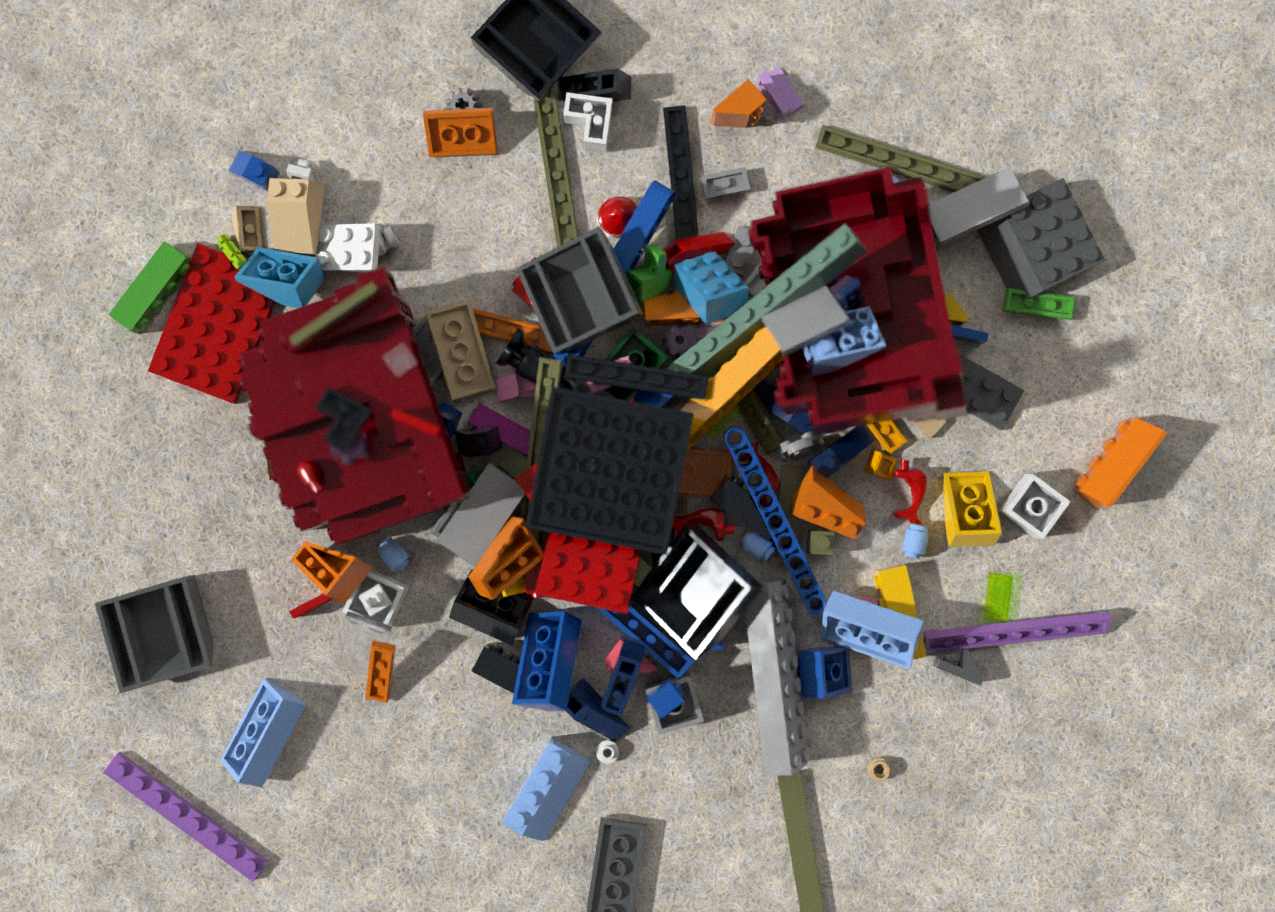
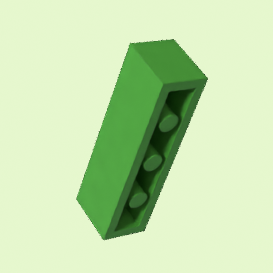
M164 241L108 315L131 332L139 334L145 331L150 325L149 320L163 308V301L168 295L176 291L178 281L192 267L189 265L191 259L173 245Z

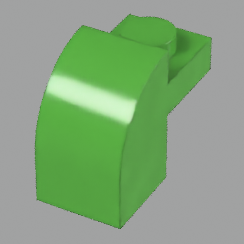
M654 244L645 246L644 267L631 270L628 273V281L636 298L641 302L662 293L672 276V271L665 267L667 261L666 253Z

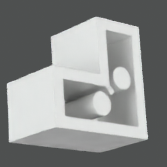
M566 92L563 114L565 123L585 126L584 149L607 152L613 99Z

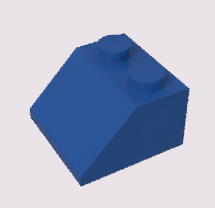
M828 646L798 651L802 697L826 699L852 691L848 648Z

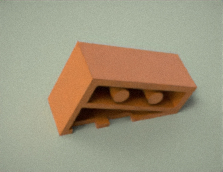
M812 464L792 497V515L849 538L856 539L866 524L865 506L845 490L839 489L834 485L833 480L829 477H824L818 472V468Z
M513 516L508 518L468 576L480 596L493 600L543 559L544 553L530 529L526 528L524 519Z
M306 541L291 559L326 596L344 605L373 568V566L357 557Z

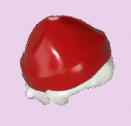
M616 196L604 201L598 210L596 220L608 238L622 235L637 205L627 197Z

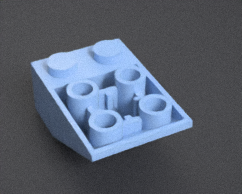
M870 306L844 312L849 318V325L802 347L812 376L837 371L885 348L886 345Z

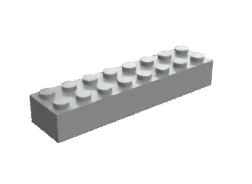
M786 579L759 581L763 587L745 609L765 776L793 775L808 765L810 752L806 748L805 741L807 728L803 724L804 704L800 700L801 681L797 675L798 657L794 651L796 638L791 626L793 613L791 608H789L788 602L790 589L786 585Z

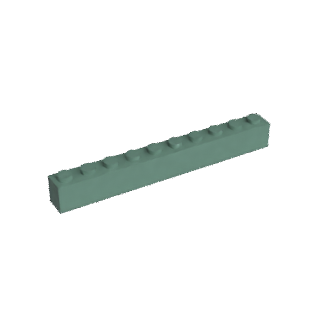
M844 224L676 359L665 370L712 376L723 364L731 361L737 355L738 350L754 338L758 330L766 327L762 322V316L824 287L865 255L868 250L859 237Z

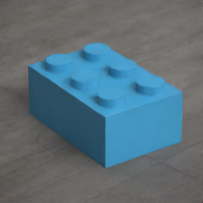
M716 252L706 253L702 256L686 259L674 264V287L706 324L730 317L748 302L749 287Z

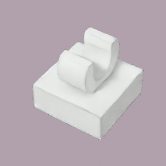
M299 159L297 166L289 164L286 170L288 179H309L315 182L311 167H308L309 161Z
M381 583L359 595L369 616L392 604Z

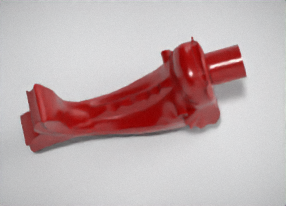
M759 441L755 442L751 446L774 493H776L779 488L777 474L772 466L759 455L757 451ZM743 453L739 457L740 462L751 459L750 453ZM763 495L760 498V504L767 505L768 500L766 497L770 495Z
M901 459L900 469H895L893 475L904 479L909 484V487H911L912 505L908 509L896 510L892 512V515L898 519L907 518L911 524H922L917 516V511L926 494L927 476L917 468L909 469V460Z
M702 509L682 519H673L672 529L675 530V537L683 526L687 524H702L710 527L715 532L716 539L719 542L725 540V535H734V525L725 526L724 515L718 509Z

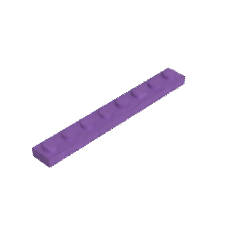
M1093 612L1082 615L955 627L952 629L924 631L923 641L926 653L1108 634L1112 618L1109 612Z
M121 752L116 754L103 772L252 882L269 861Z

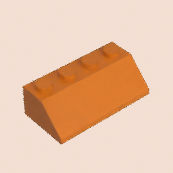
M677 290L671 291L669 295H662L660 293L658 296L644 301L645 326L705 323ZM727 318L715 322H724Z
M1137 417L1122 420L1116 428L1118 431L1113 438L1110 437L1103 444L1102 448L1104 450L1100 456L1097 455L1090 461L1088 465L1090 469L1087 473H1083L1075 481L1076 487L1073 492L1094 508H1111L1168 434L1166 431Z

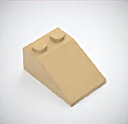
M269 179L267 206L274 250L293 254L316 255L324 186L309 179Z

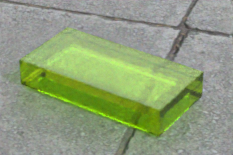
M988 573L983 619L1008 622L1013 576Z

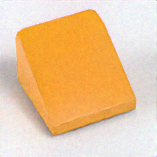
M871 450L864 472L890 481L897 459L882 452Z

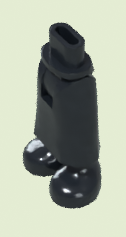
M518 328L496 364L499 366H511L516 369L515 374L536 384L539 358L551 357L535 344L528 348L524 344V331ZM515 353H517L518 355L522 356L523 359L521 360L520 358H518V357L515 355ZM563 368L561 388L573 390L577 381L566 379L564 377L565 369Z

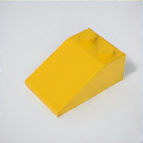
M989 471L944 473L945 529L949 547L995 545L1002 531Z

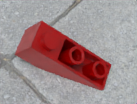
M725 232L678 239L662 249V251L666 253V268L672 271L674 278V264L686 259L702 256L706 253L716 252L720 255L734 246L735 243Z

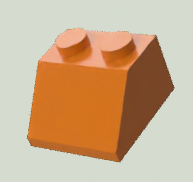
M748 79L713 109L711 123L713 126L746 128L750 124L754 126L763 118L762 113L765 111L764 107L767 99Z

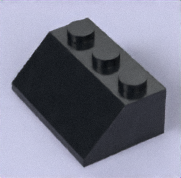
M467 576L454 600L449 618L513 646L534 598H532V595L526 594V592L503 597L501 593L492 600L480 596Z

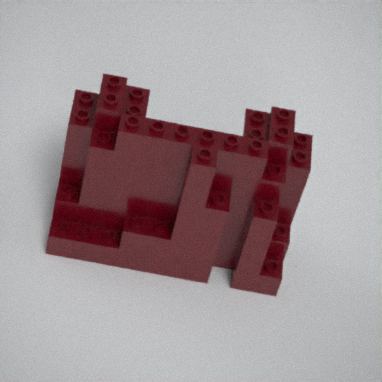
M891 166L775 191L776 200L772 201L775 215L750 220L752 229H748V236L753 250H758L761 257L762 265L758 266L760 279L765 280V286L770 285L846 224L859 237L868 252L825 286L829 289V285L835 279H842L844 276L858 279L861 283L865 303L858 309L870 306L886 345L885 348L837 371L812 376L802 348L783 357L784 359L775 367L780 369L781 377H777L779 390L775 391L776 402L780 410L784 409L787 415L808 412L810 423L818 429L819 433L906 417L907 421L935 416L937 420L966 415V403L962 387V368L958 348L954 346L930 223L929 199L926 184L922 182V177L894 183Z
M385 267L356 276L358 282L335 289L336 295L259 321L261 329H259L262 339L260 341L261 346L240 353L242 358L240 366L243 370L240 373L242 377L240 385L243 392L248 394L250 400L248 408L252 415L249 417L250 424H248V428L253 438L256 437V440L264 441L265 447L263 452L267 461L271 462L273 481L279 485L281 491L279 493L280 502L283 506H286V509L294 510L293 521L295 526L300 528L301 532L329 525V528H327L328 536L331 541L335 542V545L359 539L442 510L450 504L470 498L463 479L468 474L461 454L454 453L411 328L416 326L410 306L400 297L394 276ZM369 283L375 284L381 291V295L301 349L294 346L291 342L290 337ZM328 386L372 410L370 418L347 453L327 444L323 439L335 420L317 411L315 406ZM393 409L443 428L441 437L433 436L391 419ZM305 460L313 461L321 472L322 478L319 481L323 490L318 493H314L311 485L307 486L303 483L298 473L300 463Z

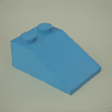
M258 247L236 274L235 280L281 305L300 308L308 304L325 280L319 259L316 257Z

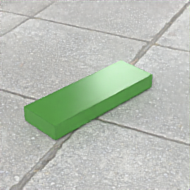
M1012 288L1005 289L1002 312L1073 320L1076 297L1040 292L1022 301L1020 295H1026L1025 291Z

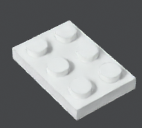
M375 223L320 225L315 257L319 259L322 271L370 272L376 270L378 267L380 225Z

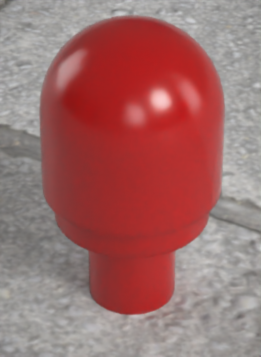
M311 460L301 462L298 467V473L303 483L307 486L311 485L314 493L322 491L323 487L319 481L322 477L317 465Z

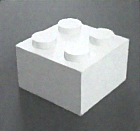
M1024 474L998 512L1033 538L1044 539L1070 504V501L1034 474Z
M372 569L348 599L342 612L386 631L391 628L409 586ZM381 583L392 604L369 616L359 595Z

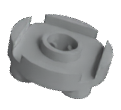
M815 431L803 434L800 440L795 442L788 440L781 443V450L778 452L781 461L788 462L787 458L793 457L795 461L818 451L817 446L825 447L822 435H816Z

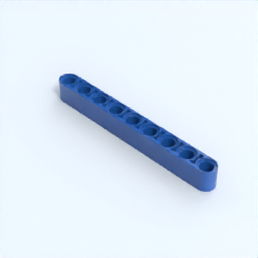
M656 180L648 187L614 247L627 278L629 271L634 270L645 251V246L652 239L676 194L674 190ZM593 340L566 354H554L552 359L564 360V367L566 368L568 354L585 356Z
M730 426L723 434L725 444L803 604L811 614L820 615L827 605L823 592L747 435L738 426ZM735 431L740 432V440L737 443H731L729 441L730 434ZM743 453H750L751 459L747 464H741L739 461V457ZM753 474H760L761 480L758 484H750L749 480ZM766 494L770 495L771 501L767 505H761L760 498ZM773 516H780L781 521L778 525H770V519ZM784 536L791 538L787 546L780 545V540ZM793 557H800L801 559L797 566H790V561ZM809 577L810 583L805 587L800 586L801 579ZM813 598H820V603L817 606H810V601Z

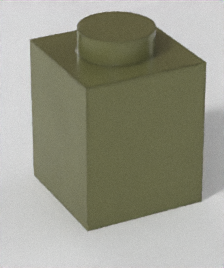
M808 530L807 553L834 555L835 532Z

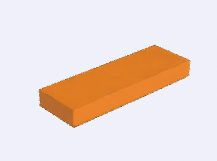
M373 640L370 648L365 698L389 702L396 645Z

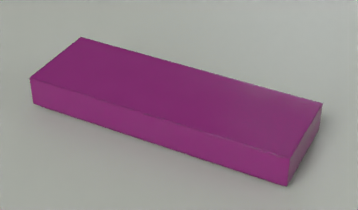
M479 403L468 423L475 428L498 425L501 442L528 456L531 431Z

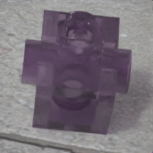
M681 324L668 328L669 331L665 332V339H662L665 352H670L671 357L676 356L677 359L697 343L692 325L682 327ZM681 339L683 343L677 344L675 340Z
M365 433L358 434L347 453L329 445L330 454L334 455V460H342V464H357V459L369 458L368 440Z

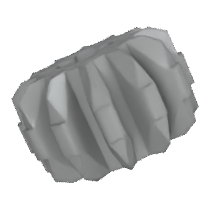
M459 87V94L457 95L450 91L452 99H445L447 107L444 110L462 109L461 105L464 104L467 106L465 107L466 109L483 108L482 102L478 101L479 95L477 93L472 95V90L469 88L463 93L462 88Z

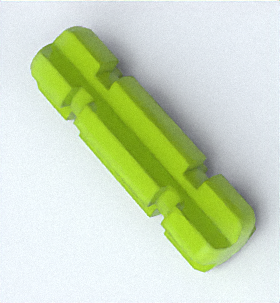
M219 235L217 237V244L223 249L229 260L233 262L234 267L240 270L247 262V259L242 255L235 243L231 241L232 239L229 235Z

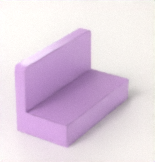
M779 67L770 73L764 71L758 75L757 85L781 120L803 106L802 100Z

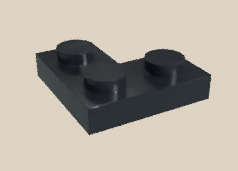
M329 386L315 406L317 411L335 420L323 438L324 442L344 453H347L372 414L371 409Z

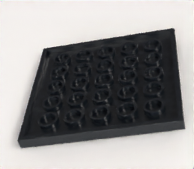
M552 386L526 528L667 555L694 413Z

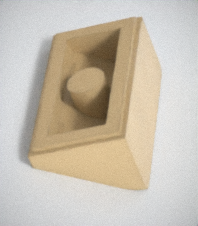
M235 206L232 209L235 245L242 254L254 253L258 247L263 248L259 206Z

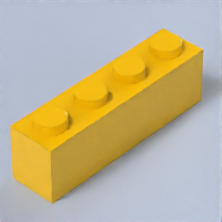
M900 564L875 570L876 576H873V582L876 590L879 589L880 591L879 606L918 619L907 566ZM922 633L914 659L927 657Z

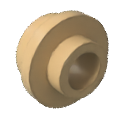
M874 758L869 762L867 772L874 781L881 782L890 776L891 767L885 759ZM881 765L883 767L881 773L875 772L876 766Z

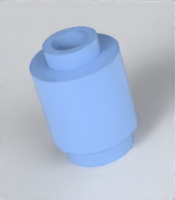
M910 524L909 529H906L902 550L906 551L905 556L919 559L920 555H925L929 539L928 527Z
M749 531L741 541L744 551L757 561H763L765 564L769 562L777 550L771 541L755 531L753 533Z
M389 538L377 548L379 557L392 572L396 570L401 572L410 564L408 560L411 557L397 540L394 541L392 538Z

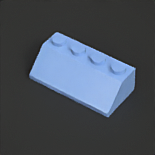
M833 591L823 611L821 639L910 670L921 637L924 621L868 601L851 597L845 593Z
M263 679L220 759L238 783L260 788L263 787L266 779L270 776L276 760L280 757L283 747L291 736L306 706L297 695L267 679Z
M551 737L504 817L502 824L522 836L545 841L591 760Z

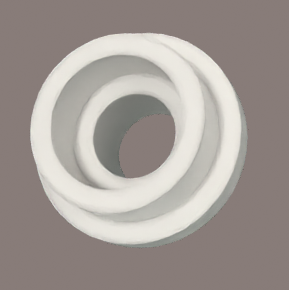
M604 740L598 744L596 756L602 763H613L619 756V748L615 742ZM608 748L612 751V754L605 756L603 751Z

